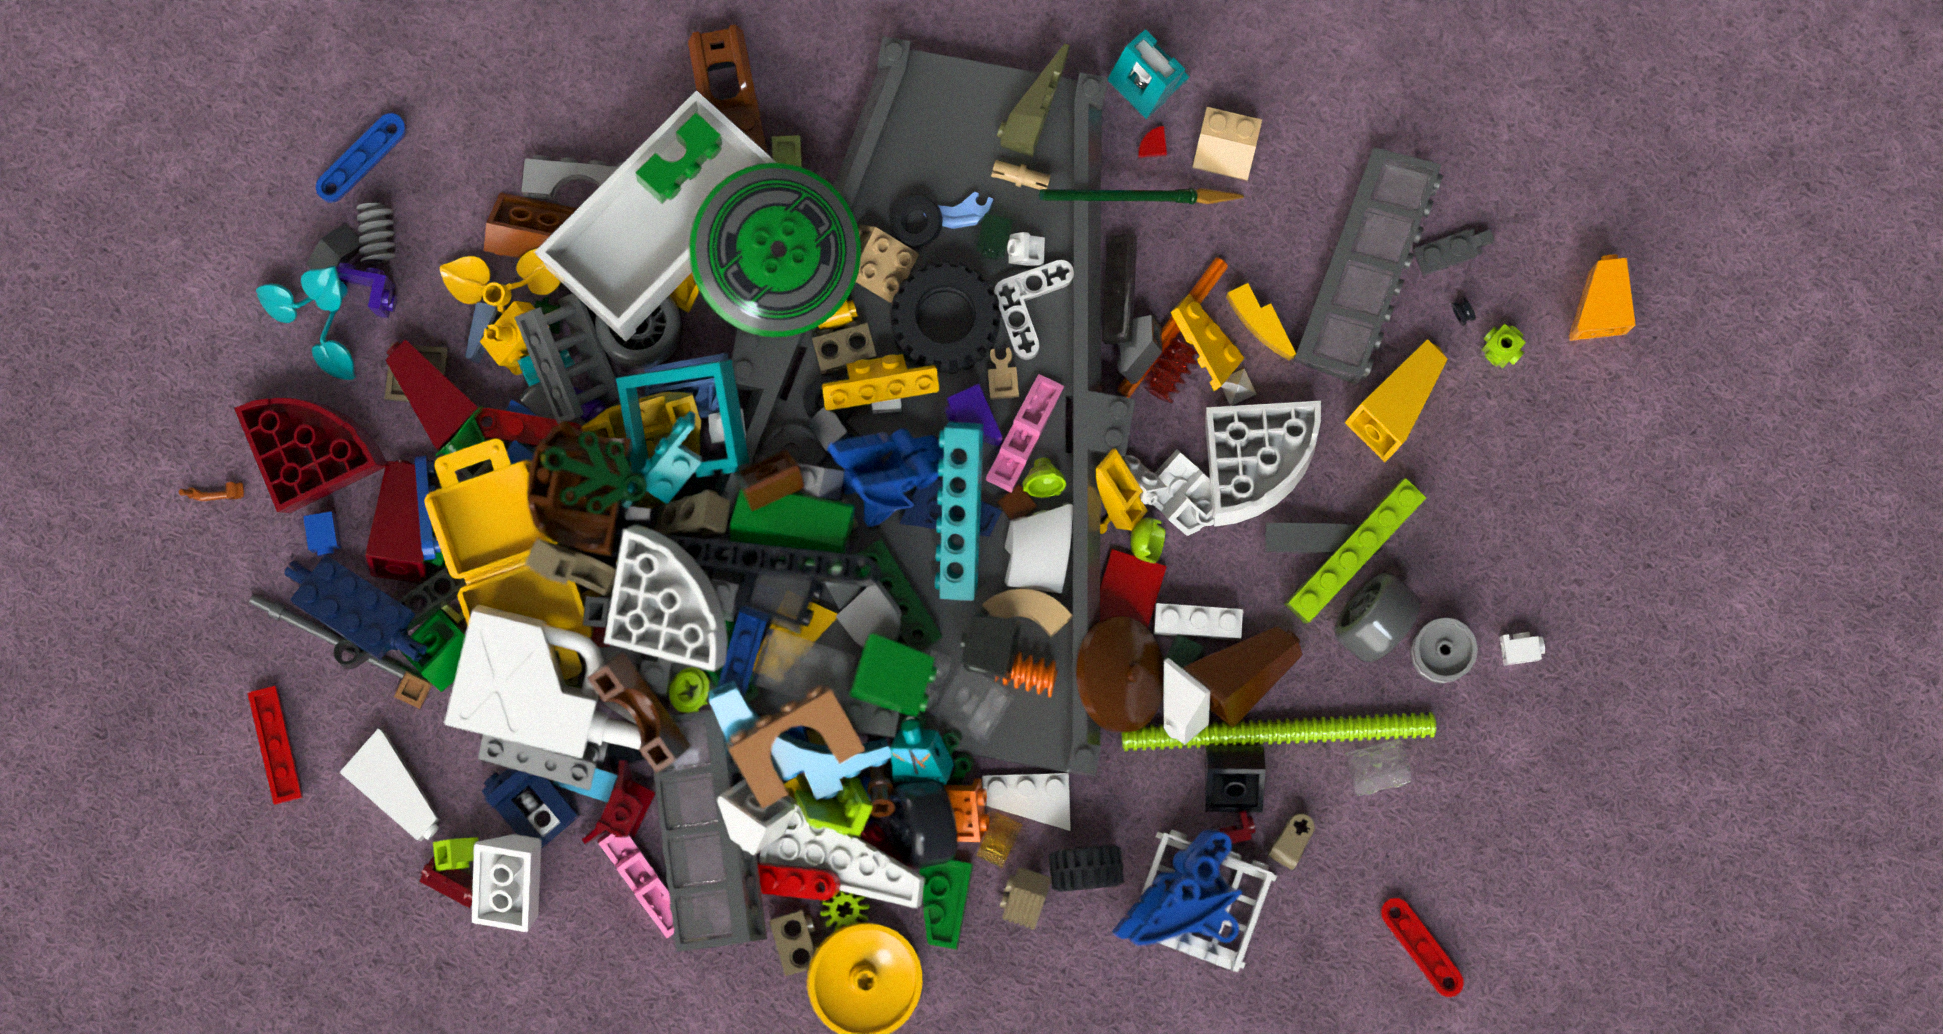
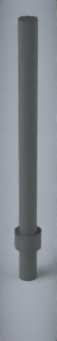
M255 593L250 598L249 603L268 612L269 617L277 621L282 619L334 646L344 639V637L286 609L287 606L278 601L272 602ZM347 648L344 650L355 656L354 648ZM371 657L366 661L403 679L406 671H408V669L384 657L380 661L375 657Z

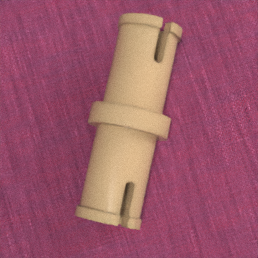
M996 159L991 177L1016 183L1015 186L1020 188L1021 185L1041 190L1048 188L1051 174L1027 169V165L1021 164L1020 167Z

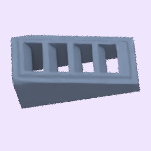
M479 302L475 305L465 357L473 363L479 364L486 351L480 343V340L484 337L485 328L489 329L487 326L494 325L502 315L498 311L497 306Z

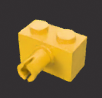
M513 301L495 324L488 325L489 329L485 328L484 337L480 340V343L499 366L516 367L519 365L518 360L526 357L528 353L514 317L534 310L535 308L529 302Z

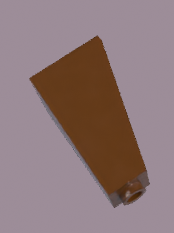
M1276 626L1186 665L1183 670L1210 691L1209 709L1234 728L1298 661L1303 653L1299 645L1300 639L1290 630L1285 632Z

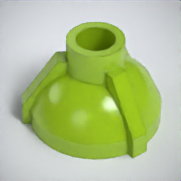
M1048 458L1035 460L1034 468L1030 469L1023 481L1024 492L1027 491L1031 496L1038 498L1058 496L1062 494L1061 492L1066 486L1064 475L1053 466Z

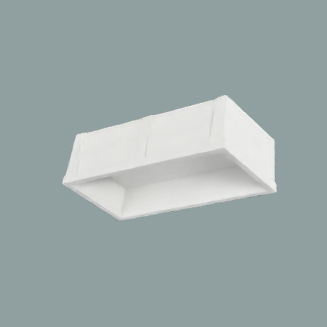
M696 90L535 253L543 261L549 272L620 337L627 341L636 332V328L692 273L689 261L690 231L696 212L708 193L723 179L741 169L757 164L777 162ZM697 112L721 134L722 149L714 159L710 160L708 158L701 165L702 169L694 179H687L681 185L682 189L674 199H667L661 204L637 182L635 172L655 152L662 159L669 162L680 160L685 155L686 149L677 141L676 131Z

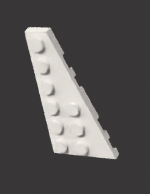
M789 795L783 797V799L795 806L796 809L785 833L761 850L759 862L832 870L840 879L841 891L914 908L921 906L924 885L923 876L853 834L841 835L833 829L825 827L817 829L810 826L806 822L796 799ZM820 881V886L825 887V884Z

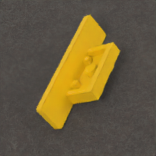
M903 354L886 355L883 358L871 360L861 359L853 363H847L848 380L824 383L822 385L824 406L827 411L939 391L936 366L931 365L907 369Z

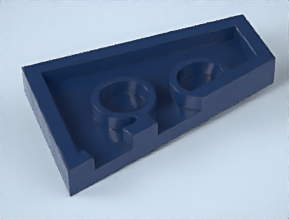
M937 478L926 488H917L911 499L914 506L906 509L899 524L937 529V518L942 516V505H938V489L943 487V481ZM982 500L980 536L990 537L1003 510ZM952 506V512L955 516L964 517L966 515L965 510L961 506Z

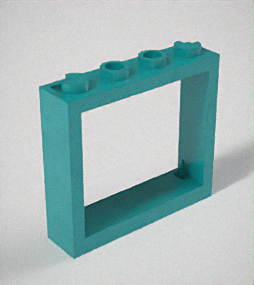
M732 359L616 378L626 438L631 439L633 444L630 459L633 473H638L642 462L646 458L649 459L636 387L713 375L728 458L702 461L694 472H696L697 477L713 475L715 469H722L723 474L739 471L740 465L750 463Z

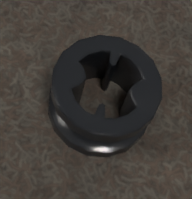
M1465 297L1461 299L1460 303L1454 302L1451 304L1452 310L1461 326H1465L1468 320L1472 322L1476 320L1474 310Z

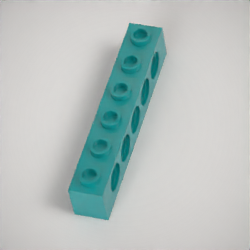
M949 422L945 430L940 431L939 446L944 448V459L939 460L938 468L939 476H943V487L938 489V505H942V516L937 518V533H941V544H937L936 561H940V572H936L935 589L940 590L939 599L974 601L978 594L984 424ZM956 448L965 450L967 460H958L954 456L953 450ZM953 478H963L966 482V488H956L952 481ZM952 506H961L965 510L966 515L964 517L955 516L952 512ZM951 535H961L964 538L965 544L961 546L955 545L951 541ZM950 563H960L964 572L960 574L954 573L950 568Z

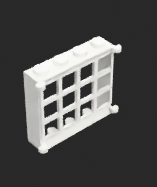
M1171 830L1170 834L1157 832L1156 838L1161 839L1141 895L1152 885L1157 870L1161 872H1175V870L1162 866L1159 863L1166 844L1186 850L1191 842L1186 841L1187 835ZM1231 851L1222 861L1221 865L1237 870L1232 884L1233 888H1238L1243 873L1263 880L1256 900L1243 895L1237 898L1239 901L1254 906L1247 926L1238 923L1239 930L1244 931V935L1237 952L1217 945L1219 940L1215 938L1212 939V942L1192 936V933H1184L1159 942V944L1238 972L1240 968L1244 969L1243 957L1271 880L1275 881L1277 876L1268 871V865L1255 860L1252 861L1251 865L1240 861L1242 856ZM1229 921L1222 922V927L1219 931L1220 935L1224 927V924L1231 927Z

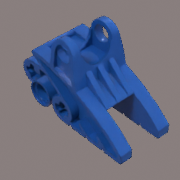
M907 428L899 429L891 436L887 432L876 433V435L871 434L861 438L847 439V441L831 442L828 446V450L836 462L845 468L842 491L846 495L857 491L863 499V521L868 527L882 523L897 509L912 508L914 504L906 494V491L915 485L918 489L931 485L939 476V460L944 459V448H940L939 440L935 435L914 438ZM890 451H892L893 454L886 461V463H884L881 457L887 455Z
M1211 829L1203 830L1186 850H1181L1175 854L1172 863L1175 872L1160 873L1152 882L1154 886H1149L1139 897L1140 901L1135 902L1126 913L1128 917H1123L1111 932L1117 938H1128L1137 946L1159 943L1184 933L1192 932L1212 936L1226 943L1234 940L1238 934L1239 925L1226 909L1242 894V891L1230 887L1219 872V865L1231 851L1232 843L1229 836ZM1165 880L1172 881L1169 890L1165 892ZM1183 886L1189 887L1188 890L1182 891ZM1229 921L1232 927L1231 932L1228 936L1222 937L1219 934L1222 922Z

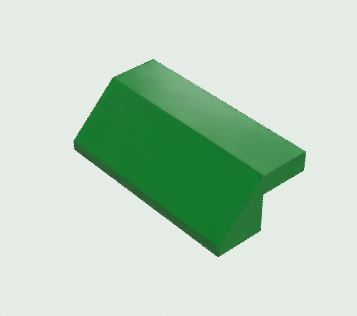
M740 489L731 520L730 542L845 554L846 540L853 531L855 505L794 492L751 511ZM785 556L779 557L780 559L786 560ZM814 559L807 560L805 564L814 566ZM842 562L835 563L832 570L841 572Z

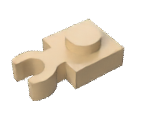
M1006 348V357L1002 360L997 359L995 349H991L990 358L992 363L996 365V369L988 370L990 399L1019 397L1017 367L1008 368L1012 361L1011 349Z

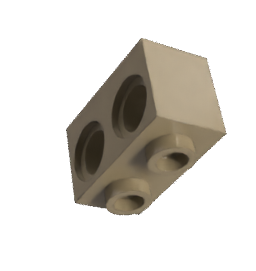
M855 321L844 325L845 329L834 332L833 329H826L816 333L817 337L812 338L822 375L847 369V363H853L857 360L877 359L868 323L861 324V321ZM855 336H861L865 339L866 344L861 349H854L849 344L850 340ZM827 344H834L837 346L838 352L833 357H826L822 353L823 347Z
M802 910L769 920L785 976L808 970L811 959L819 947V942L813 944L810 934L815 931L811 915L805 916ZM791 920H796L801 924V932L796 937L788 936L785 931L786 924ZM799 948L806 949L810 955L809 961L804 965H798L793 958L794 952Z

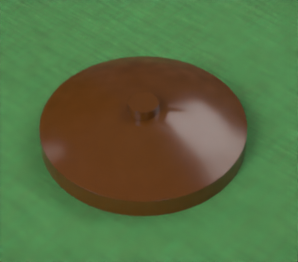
M1125 616L1105 618L1097 622L1087 632L1079 649L1076 664V680L1081 701L1092 720L1107 731L1115 733L1133 732L1147 725L1156 714L1163 697L1164 662L1160 648L1152 633L1136 619Z

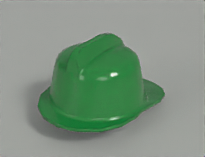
M483 406L479 407L472 414L453 440L435 455L436 457L442 453L448 455L485 442V437L475 420L483 410Z

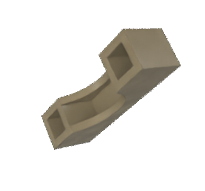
M536 539L524 565L546 579L567 584L568 580L612 598L618 567L616 563L548 541Z

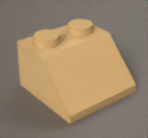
M1207 107L1192 168L1247 181L1262 119Z

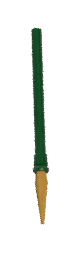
M1195 188L1176 190L1041 189L1039 192L1041 201H1150L1188 203L1193 205L1196 202L1212 204L1244 198V195L1204 188L1197 190Z

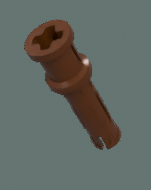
M879 737L873 738V741L878 740V739H881V738H879ZM886 762L877 767L869 766L871 778L867 785V793L871 796L870 802L873 806L870 813L877 817L888 816L894 811V802L891 799L893 784L888 779Z

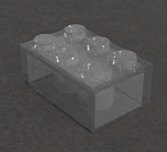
M768 629L751 685L797 700L805 698L807 696L806 692L815 686L821 685L824 687L828 685L841 705L856 656L775 629Z

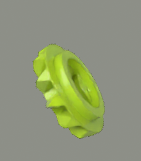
M690 667L683 669L673 678L669 688V698L675 709L689 714L690 712H699V708L707 704V691H710L709 684L712 681L706 676V672ZM691 685L696 687L693 691V697L687 695Z

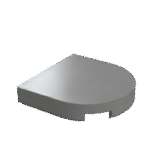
M880 581L874 586L867 587L836 615V618L850 636L861 647H864L870 633L894 642L897 641L901 634L900 617L902 615L900 608Z

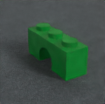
M697 112L676 131L677 141L686 149L685 155L680 160L669 162L662 159L655 152L635 172L637 182L661 204L667 199H674L681 191V185L687 179H694L701 171V165L708 158L710 160L714 159L722 149L721 134Z

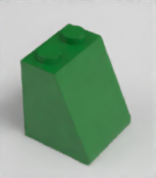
M870 633L862 650L849 697L916 717L919 710L925 711L929 694H925L927 683L933 684L938 667L933 666L935 658Z

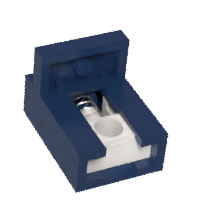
M508 767L500 775L497 772L494 773L483 783L486 787L481 792L485 795L486 798L484 799L489 805L500 813L517 835L541 839V849L580 817L547 778ZM531 787L544 803L542 805L538 804L531 796L530 791H525ZM521 796L520 803L525 805L524 808L526 807L528 812L530 811V815L527 816L514 800ZM542 811H547L551 816V821L546 827H540L536 822L537 815Z

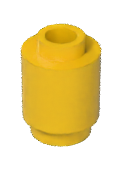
M846 300L832 317L818 326L819 329H837L854 322L853 317L858 316L854 301Z

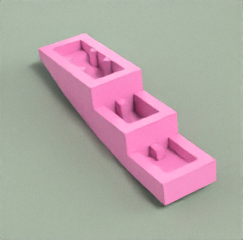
M1038 374L1014 419L998 456L987 474L986 481L1012 493L1064 389L1063 385Z
M609 832L597 840L598 844L613 862L617 871L632 889L636 898L665 937L668 938L673 935L674 927L668 888L630 835L626 838H615V835Z

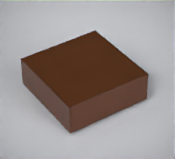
M1020 484L1013 489L1012 493H1007L997 502V505L1010 520L1023 516L1026 517L1037 508V505L1024 492Z

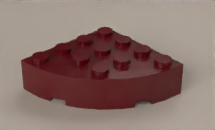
M267 398L254 400L234 408L277 512L292 513L389 466L379 446L367 431L348 415L328 405L302 399Z

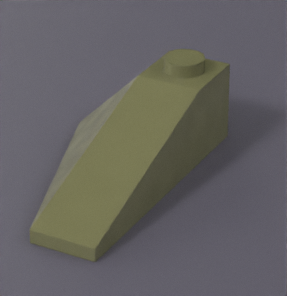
M1063 44L1012 110L1007 122L1002 120L997 137L1001 138V147L1030 157L1034 156L1069 54L1070 45Z

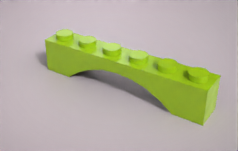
M1406 478L1400 480L1350 537L1298 588L1284 605L1304 624L1310 623L1417 509L1426 497Z

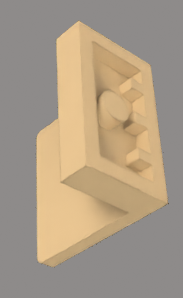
M860 224L858 231L861 242V260L856 283L892 303L895 293L899 290V285L904 279L907 280L919 254L877 227Z

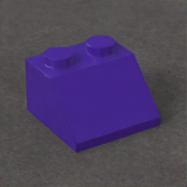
M979 384L947 398L948 406L944 407L949 422L984 424L983 442L996 447L1002 445V435Z

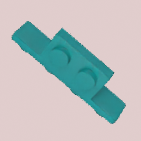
M691 411L684 418L681 416L677 419L672 427L673 432L667 439L664 437L659 441L655 448V454L650 460L646 458L638 469V474L642 475L646 481V491L666 504L669 503L701 464L702 457L681 444L695 426V414ZM632 481L627 486L629 492L635 489V484ZM622 499V506L627 509L632 502Z

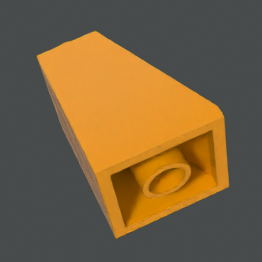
M1617 254L1605 255L1590 269L1569 333L1570 341L1626 335L1635 326L1627 258L1618 259Z

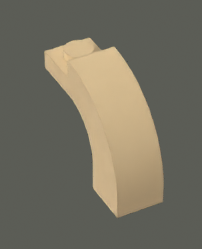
M1031 589L1008 590L993 596L982 604V608L989 616L1029 618L1036 622L1051 638L1072 619V614L1059 601L1045 593Z

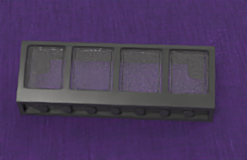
M1376 147L1373 148L1298 346L1294 362L1355 385L1361 379L1366 380L1374 363V359L1370 358L1373 347L1379 349L1384 333L1380 332L1383 321L1389 322L1394 306L1389 305L1392 296L1399 295L1404 280L1399 279L1403 268L1409 269L1414 254L1409 252L1413 242L1418 244L1424 227L1419 226L1422 216L1428 217L1434 201L1429 200V197L1435 196L1441 184L1443 175L1439 174L1440 164Z
M714 710L670 716L692 745L676 761L657 773L654 771L655 794L658 802L659 824L662 833L663 854L667 872L666 880L669 888L676 950L679 952L767 940L756 854L753 855L742 849L739 844L730 838L718 803L720 795L745 778L725 744L727 739Z

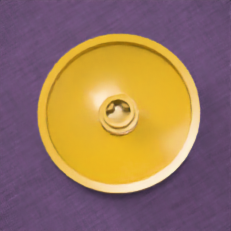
M876 923L850 924L830 934L815 951L807 972V992L811 1006L819 1019L838 1034L892 1033L903 1025L914 1012L922 991V968L911 944L896 931Z

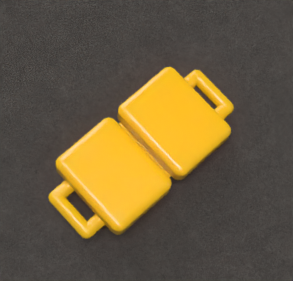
M492 439L439 457L435 461V469L442 488L427 494L425 506L449 574L456 579H465L466 585L459 590L458 600L467 625L469 626L472 610L479 604L546 621L547 626L576 632L590 638L594 629L593 626L583 625L585 602L578 583L569 580L567 584L552 581L524 565L537 538L558 544V542L539 532L532 520L527 501L528 472L532 460L526 459L511 464L505 446L499 439ZM491 459L493 471L458 482L455 470ZM553 645L562 661L559 665L564 680L579 675L582 666L577 652Z

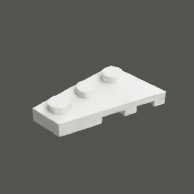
M1069 773L982 776V788H985L987 791L985 806L1070 831Z

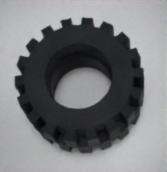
M1116 845L1063 849L1049 854L1052 890L1063 892L1120 886L1124 883L1121 847Z

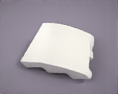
M1176 449L1155 472L1168 488L1157 491L1156 496L1158 499L1153 505L1171 523L1188 536L1200 531L1204 526L1214 524L1210 478Z
M1066 502L1063 503V506L1049 511L1042 510L1035 512L1029 517L1023 516L1011 520L1004 546L1011 555L1004 581L1007 586L1062 593L1072 533L1073 505Z

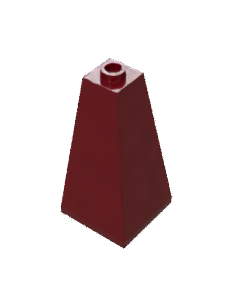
M406 339L402 343L397 341L386 352L388 357L385 360L431 442L440 451L453 440L478 407Z
M400 459L395 462L387 461L389 466L385 467L365 553L372 577L422 584L428 580V569L421 545L415 465Z

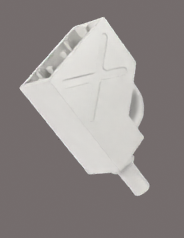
M479 604L472 610L445 725L579 758L583 757L588 741L597 743L599 746L604 741L639 749L641 742L640 731L637 725L609 718V712L596 711L599 694L587 678L604 664L600 649L591 639L576 632L547 626L546 621ZM553 645L575 650L585 658L587 668L582 689L565 684Z

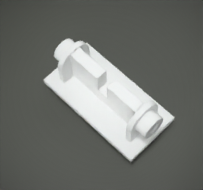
M1126 455L1124 462L1143 491L1139 495L1141 501L1144 504L1153 505L1158 499L1156 496L1157 491L1167 489L1168 486L1155 473L1149 471L1141 464L1138 458Z

